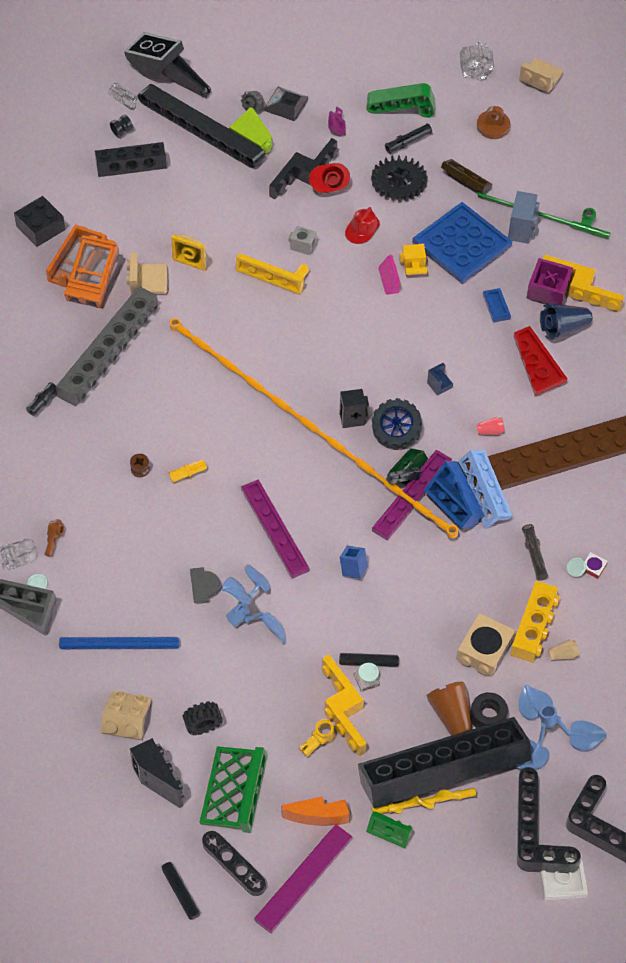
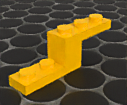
M544 254L543 259L573 267L568 297L620 312L624 295L592 286L596 269Z
M328 654L322 658L321 670L325 677H329L332 680L333 687L338 693L325 700L323 711L327 719H332L335 723V728L339 735H344L347 739V744L351 751H356L361 756L366 753L367 743L348 718L363 709L364 699Z

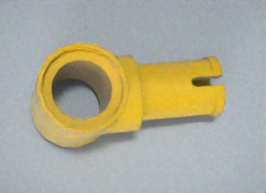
M328 719L318 721L315 730L311 733L312 736L298 748L302 753H305L306 757H309L319 745L322 746L325 743L332 742L336 736L332 722ZM324 728L330 729L328 734H321Z

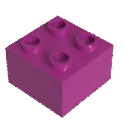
M538 258L528 285L526 298L547 304L562 305L571 281L573 267Z

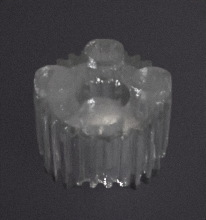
M478 42L474 46L471 45L468 48L466 46L460 50V65L463 77L477 78L479 81L486 80L487 76L494 69L493 52L487 47L486 43Z

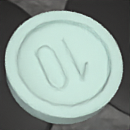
M578 557L571 559L567 564V572L573 577L581 576L586 570L585 561Z
M34 574L28 579L27 584L46 589L48 582L44 575Z
M365 663L360 666L358 675L363 682L371 683L378 678L379 670L376 665Z

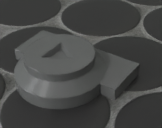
M204 567L190 569L194 603L208 601V597L215 595L220 588L218 576L213 572L204 571Z

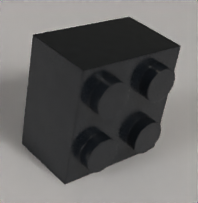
M43 195L14 212L16 227L36 247L65 231L64 216Z

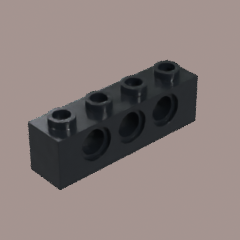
M163 142L95 150L98 177L167 169Z

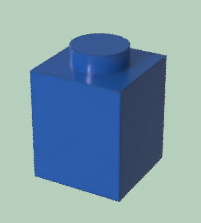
M347 545L339 557L342 576L361 579L368 567L365 548Z

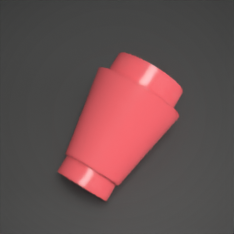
M494 417L476 424L478 435H500V433L505 432L502 418Z

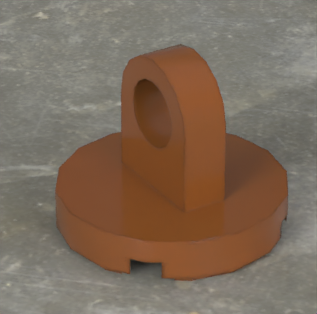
M491 106L487 111L479 115L476 125L477 130L484 137L499 139L503 135L508 134L511 123L501 107Z

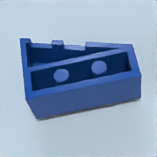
M445 461L424 491L461 529L474 528L484 513L458 462Z

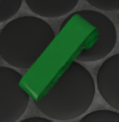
M426 83L375 90L367 95L366 110L372 114L417 107L422 117L429 118L435 112V97L430 85Z

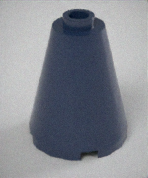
M549 303L543 306L545 307L544 310L540 312V325L542 331L547 333L545 337L549 340H555L590 325L593 316L592 312L586 307Z

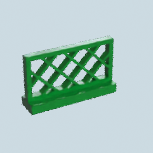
M217 746L200 817L201 825L242 829L243 832L251 833L267 761L264 747H255V750ZM221 753L230 754L232 756V758L224 764H222V762L220 761ZM245 755L251 756V761L242 766L239 759ZM236 762L240 769L230 774L226 768ZM224 770L228 777L218 783L215 779L216 775ZM244 772L247 779L238 785L234 778ZM232 781L236 788L226 794L222 787ZM220 789L224 796L214 802L211 796ZM240 791L243 795L242 800L234 804L230 797ZM228 800L232 807L222 813L217 806ZM214 808L220 814L214 819H206L207 813ZM236 810L239 814L237 822L228 821L226 816Z

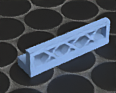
M470 450L458 462L465 472L466 480L484 513L481 517L484 528H489L498 520L510 519L512 514L485 450ZM468 460L470 461V470L467 469L465 464ZM474 476H476V478H477V486H476V487L474 486V483H473ZM481 493L484 495L483 503L480 500ZM488 509L490 510L492 515V518H490L489 520L487 517Z

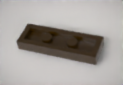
M453 159L444 161L441 165V168L448 175L460 179L461 183L473 187V190L476 192L484 193L489 191L493 185Z

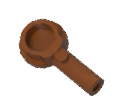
M60 519L52 520L48 525V544L44 553L45 556L52 557L56 540L64 533V524H62Z

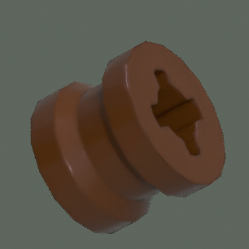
M135 454L131 457V473L138 478L148 475L150 471L148 457L144 454Z

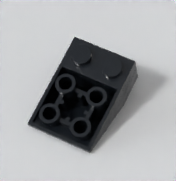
M153 738L130 748L132 767L141 784L181 808L182 798H184L181 791L183 786L178 777L174 778L172 774L174 770L169 760H164V751L159 743L156 744Z

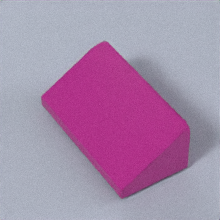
M390 254L378 268L386 295L399 293L400 288L397 269L393 256Z

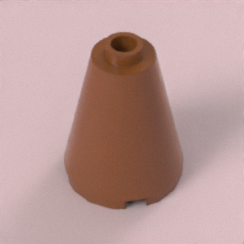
M464 682L445 685L446 688L441 690L437 688L426 695L428 702L451 736L472 730L467 689Z

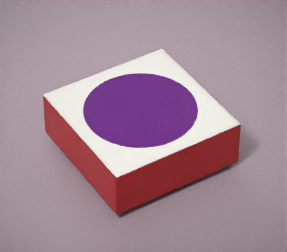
M590 552L585 560V573L598 579L608 561Z

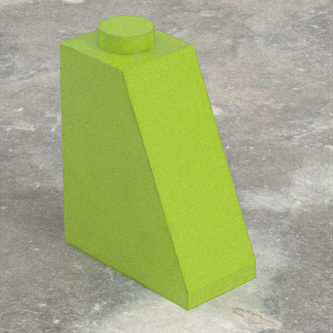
M250 107L229 126L230 130L260 146L265 154L272 149V135L253 108Z

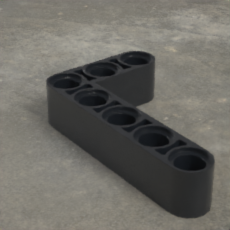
M525 767L520 771L518 781L517 865L524 871L574 873L579 868L581 855L578 849L571 846L537 845L538 773L534 768ZM527 778H528V779H531L532 781H531V782H526L524 779H527ZM529 797V798H531L532 800H531V801H526V800H524L523 798ZM528 816L532 818V820H525L523 819V817ZM530 836L532 839L525 840L523 837ZM527 855L530 856L532 859L526 860L522 857ZM544 857H552L554 860L547 861ZM570 857L573 858L575 861L568 862L566 861V858Z
M592 775L587 780L569 812L566 828L572 834L626 863V832L592 815L602 799L606 788V780L602 776ZM595 785L598 786L600 789L595 790L591 786ZM582 802H587L591 806H584ZM572 819H579L581 823H575ZM591 829H597L600 833L595 834ZM615 839L619 844H613L610 840Z

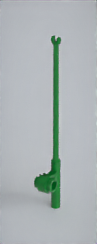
M478 192L479 198H485L510 207L514 206V203ZM593 208L584 209L581 223L571 222L540 211L538 213L535 212L538 216L609 239L611 234L591 226L592 222L596 219V211Z

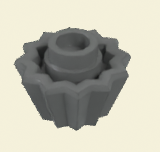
M246 91L241 95L242 99L240 101L245 111L250 107L256 113L260 110L264 100L260 92Z

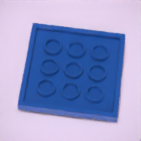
M463 202L412 238L413 244H424L425 253L462 283L512 246V240Z

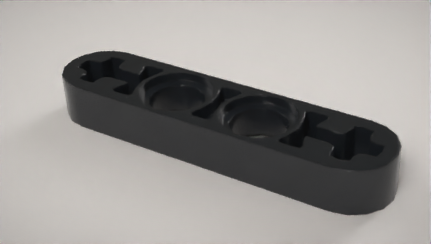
M208 831L203 835L202 844L205 851L250 895L260 896L265 892L266 882L264 877L219 833ZM209 838L211 840L216 839V845L219 847L218 851L214 844L208 845ZM223 852H230L233 855L232 858L228 861L222 860L220 856ZM238 866H244L247 868V872L244 875H238L235 869ZM250 875L254 883L260 882V888H252V882L248 879Z

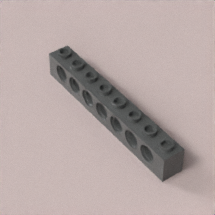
M140 286L137 287L56 385L58 398L74 406H77L80 401L85 399L87 392L95 387L97 380L106 373L109 365L116 361L118 354L126 349L131 338H134L140 327L147 323L149 316L156 312L158 309L156 294Z

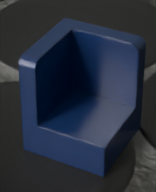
M444 363L428 370L427 384L437 396L453 388L452 381L445 374L446 365Z

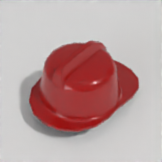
M340 163L315 167L309 175L311 187L320 193L341 190L348 185L350 180L348 168Z
M371 207L355 212L352 220L346 227L345 237L351 243L363 244L368 242L379 228L380 221Z

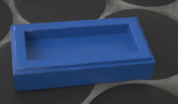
M501 289L483 291V298L493 323L510 320L511 314Z

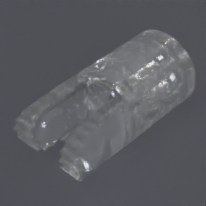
M117 82L112 84L108 92L109 95L130 110H135L136 104L134 101H137V96Z

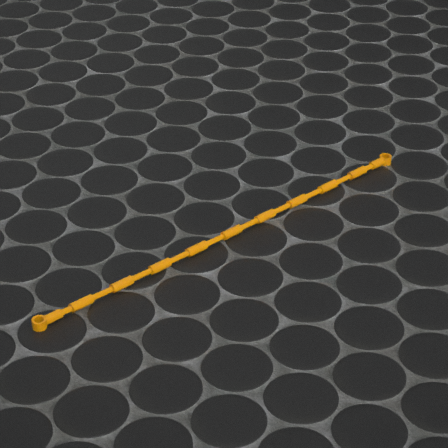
M173 318L170 320V329L172 331H178L185 337H189L194 344L205 352H209L230 371L237 373L257 391L264 393L272 399L273 403L285 412L292 414L300 420L301 424L313 433L316 432L329 445L341 454L344 453L369 475L375 476L384 483V486L396 495L403 497L424 516L435 521L436 525L446 531L447 537L453 539L458 536V527L456 525H449L440 517L437 518L432 514L431 510L420 502L413 500L396 484H389L383 476L374 471L375 469L361 458L354 456L346 450L345 446L318 429V426L299 415L291 409L290 405L278 396L271 394L254 378L244 374L235 364L224 356H220L199 337L192 335L188 329L181 325L179 319Z

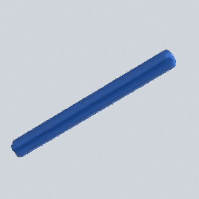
M60 637L59 648L177 649L179 648V637Z

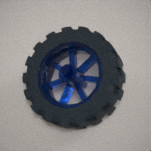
M401 398L386 400V403H381L379 408L375 409L374 416H372L374 437L381 445L383 444L388 449H406L407 446H412L416 439H419L420 432H422L420 412L408 400L404 399L403 401ZM395 413L393 419L389 417L390 414ZM398 413L405 414V415H404L403 417H401V418L398 417ZM409 417L411 424L402 423ZM385 419L392 423L383 426V422ZM402 427L409 428V430L404 433ZM393 428L391 435L388 434L385 430ZM395 432L401 433L400 436H394Z

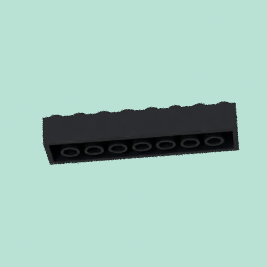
M511 717L359 763L360 782L373 808H377L532 760L529 738L516 718Z

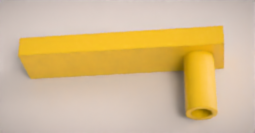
M239 253L236 257L235 270L300 295L303 291L304 277L308 273L309 267L306 264H300L295 273Z

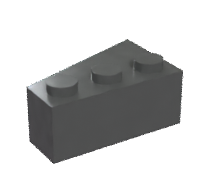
M0 579V608L41 634L46 635L57 600L54 591Z

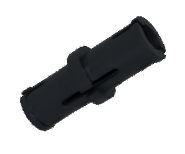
M49 382L41 392L35 395V399L26 407V411L30 415L35 416L43 406L49 403L50 398L57 392L56 385Z

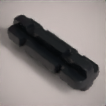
M418 467L388 473L386 481L389 484H395L420 477L421 470Z

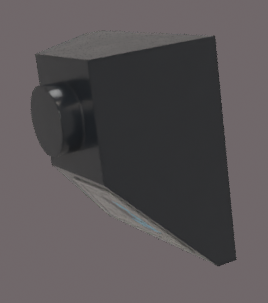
M278 86L264 107V111L295 121L307 102L308 96Z

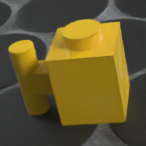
M424 244L403 245L402 253H399V261L403 263L405 274H427Z

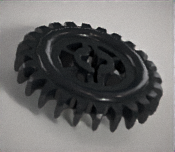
M392 155L390 162L385 157L384 164L380 160L379 166L375 165L371 175L372 186L375 187L376 192H379V195H385L386 199L390 197L392 201L395 199L398 201L402 199L408 201V198L414 199L415 196H419L420 192L424 191L428 181L427 171L424 170L423 165L419 168V161L413 164L414 158L407 162V156L402 161L400 155H398L397 160Z

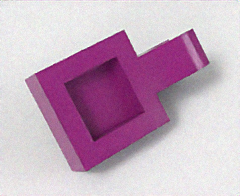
M337 106L335 113L329 112L328 128L341 137L345 134V121L342 119L343 110Z

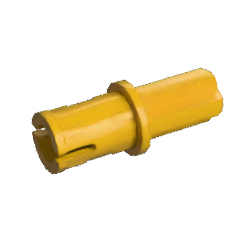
M202 459L189 465L184 464V466L168 471L172 483L186 477L191 478V475L206 470L207 465Z

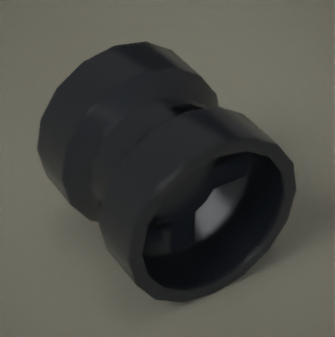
M126 114L120 116L118 120L115 119L109 123L116 137L123 135L125 131L133 130V124Z

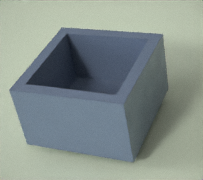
M517 191L508 233L510 240L528 244L529 238L534 236L535 227L533 226L537 223L538 214L535 212L538 213L540 202H537L538 194Z

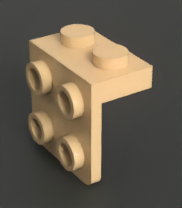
M535 58L530 64L524 62L521 65L519 80L549 93L562 76L563 70Z
M130 253V260H127V271H130V274H127V285H130L131 294H133L138 286L154 294H165L167 292V265L165 263L138 264L137 253Z
M113 691L102 712L101 733L141 740L144 731V719L150 707L151 698L142 694L134 695L123 691Z

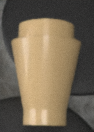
M569 639L548 649L551 661L575 659L576 656H579L576 640L570 641Z

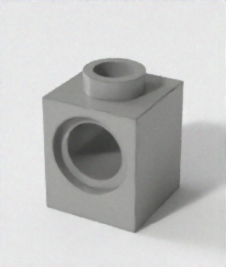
M296 226L294 232H291L289 235L290 250L311 255L316 245L317 231Z

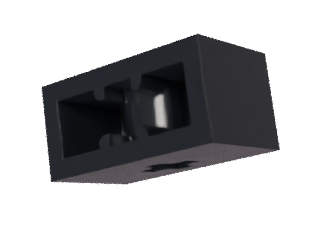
M363 389L340 392L339 415L342 428L365 425V418L368 417L367 407L369 402L367 395L364 396Z

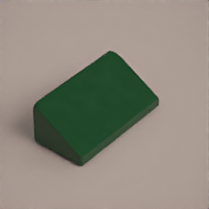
M410 448L388 473L418 467L420 470L428 458L424 451ZM411 480L404 481L401 483L407 485Z

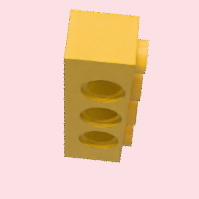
M535 581L514 639L510 656L534 663L536 656L540 657L543 645H540L542 639L546 640L549 630L546 628L547 623L551 624L555 613L552 612V608H557L560 596L557 595L558 587Z

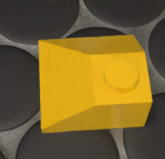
M173 234L171 236L172 259L205 271V245L192 236Z

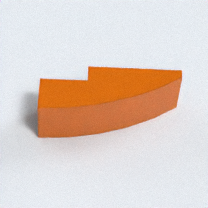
M323 796L281 805L282 818L293 822L317 826L349 823V811L345 799L325 804Z

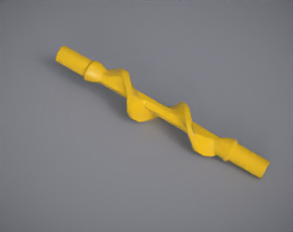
M475 788L450 792L444 789L440 790L433 797L420 799L416 795L407 798L402 803H390L377 808L371 807L372 813L376 811L380 814L387 812L400 814L404 808L423 805L431 810L435 807L436 802L451 799L461 800L462 798L476 796Z

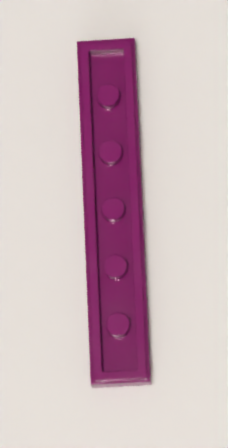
M435 450L420 468V477L411 479L403 489V492L413 500L420 502L426 494L424 491L425 487L444 462L452 461V458ZM397 496L374 524L372 532L388 541L414 509L413 505L403 497Z
M259 479L241 486L244 496L291 579L309 572V566Z
M335 824L255 916L254 921L271 934L352 840V835Z

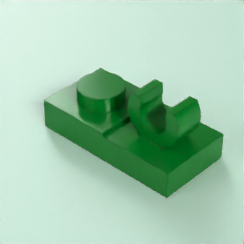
M373 811L366 832L406 848L413 828H411V825L402 824L400 820L395 821L390 817Z

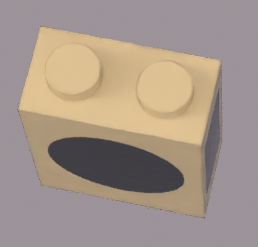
M479 613L458 648L456 660L465 666L477 669L483 675L493 677L514 640L515 630Z

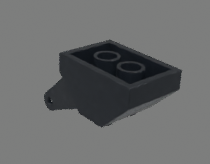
M143 32L124 51L126 59L145 77L157 79L163 74L203 98H206L211 93L210 86L180 56L184 50L180 40Z

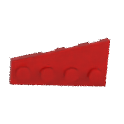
M530 326L514 332L513 337L535 396L567 383L568 378Z

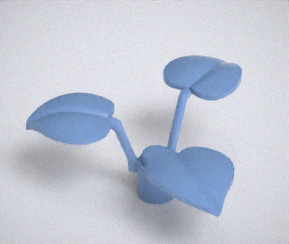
M248 564L245 566V572L256 583V586L248 595L245 593V588L235 578L229 577L225 580L222 591L233 595L239 600L237 606L226 617L235 627L243 621L247 623L251 619L261 617L265 625L284 644L285 631L277 618L269 612L265 614L259 612L249 616L250 610L246 605L251 603V597L260 587L265 592L270 590V584L263 574Z
M527 684L522 689L519 697V711L528 720H534L540 716L541 731L537 744L530 740L532 760L517 764L516 766L519 770L525 767L537 770L547 763L549 750L542 747L541 744L545 728H552L557 722L565 733L571 736L570 744L580 751H589L595 748L606 737V732L601 727L588 721L573 722L570 726L571 731H569L561 721V717L557 716V710L547 693L534 689Z

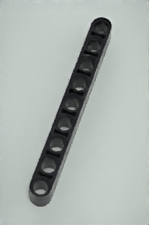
M149 84L137 95L138 100L144 106L250 168H255L266 157L264 150L260 146L153 84Z

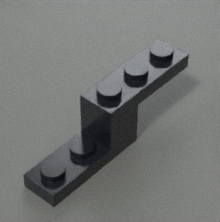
M331 138L314 160L296 152L269 185V197L276 199L279 194L284 192L286 185L291 183L293 178L310 185L309 175L315 167L329 164L330 160L337 156V140Z

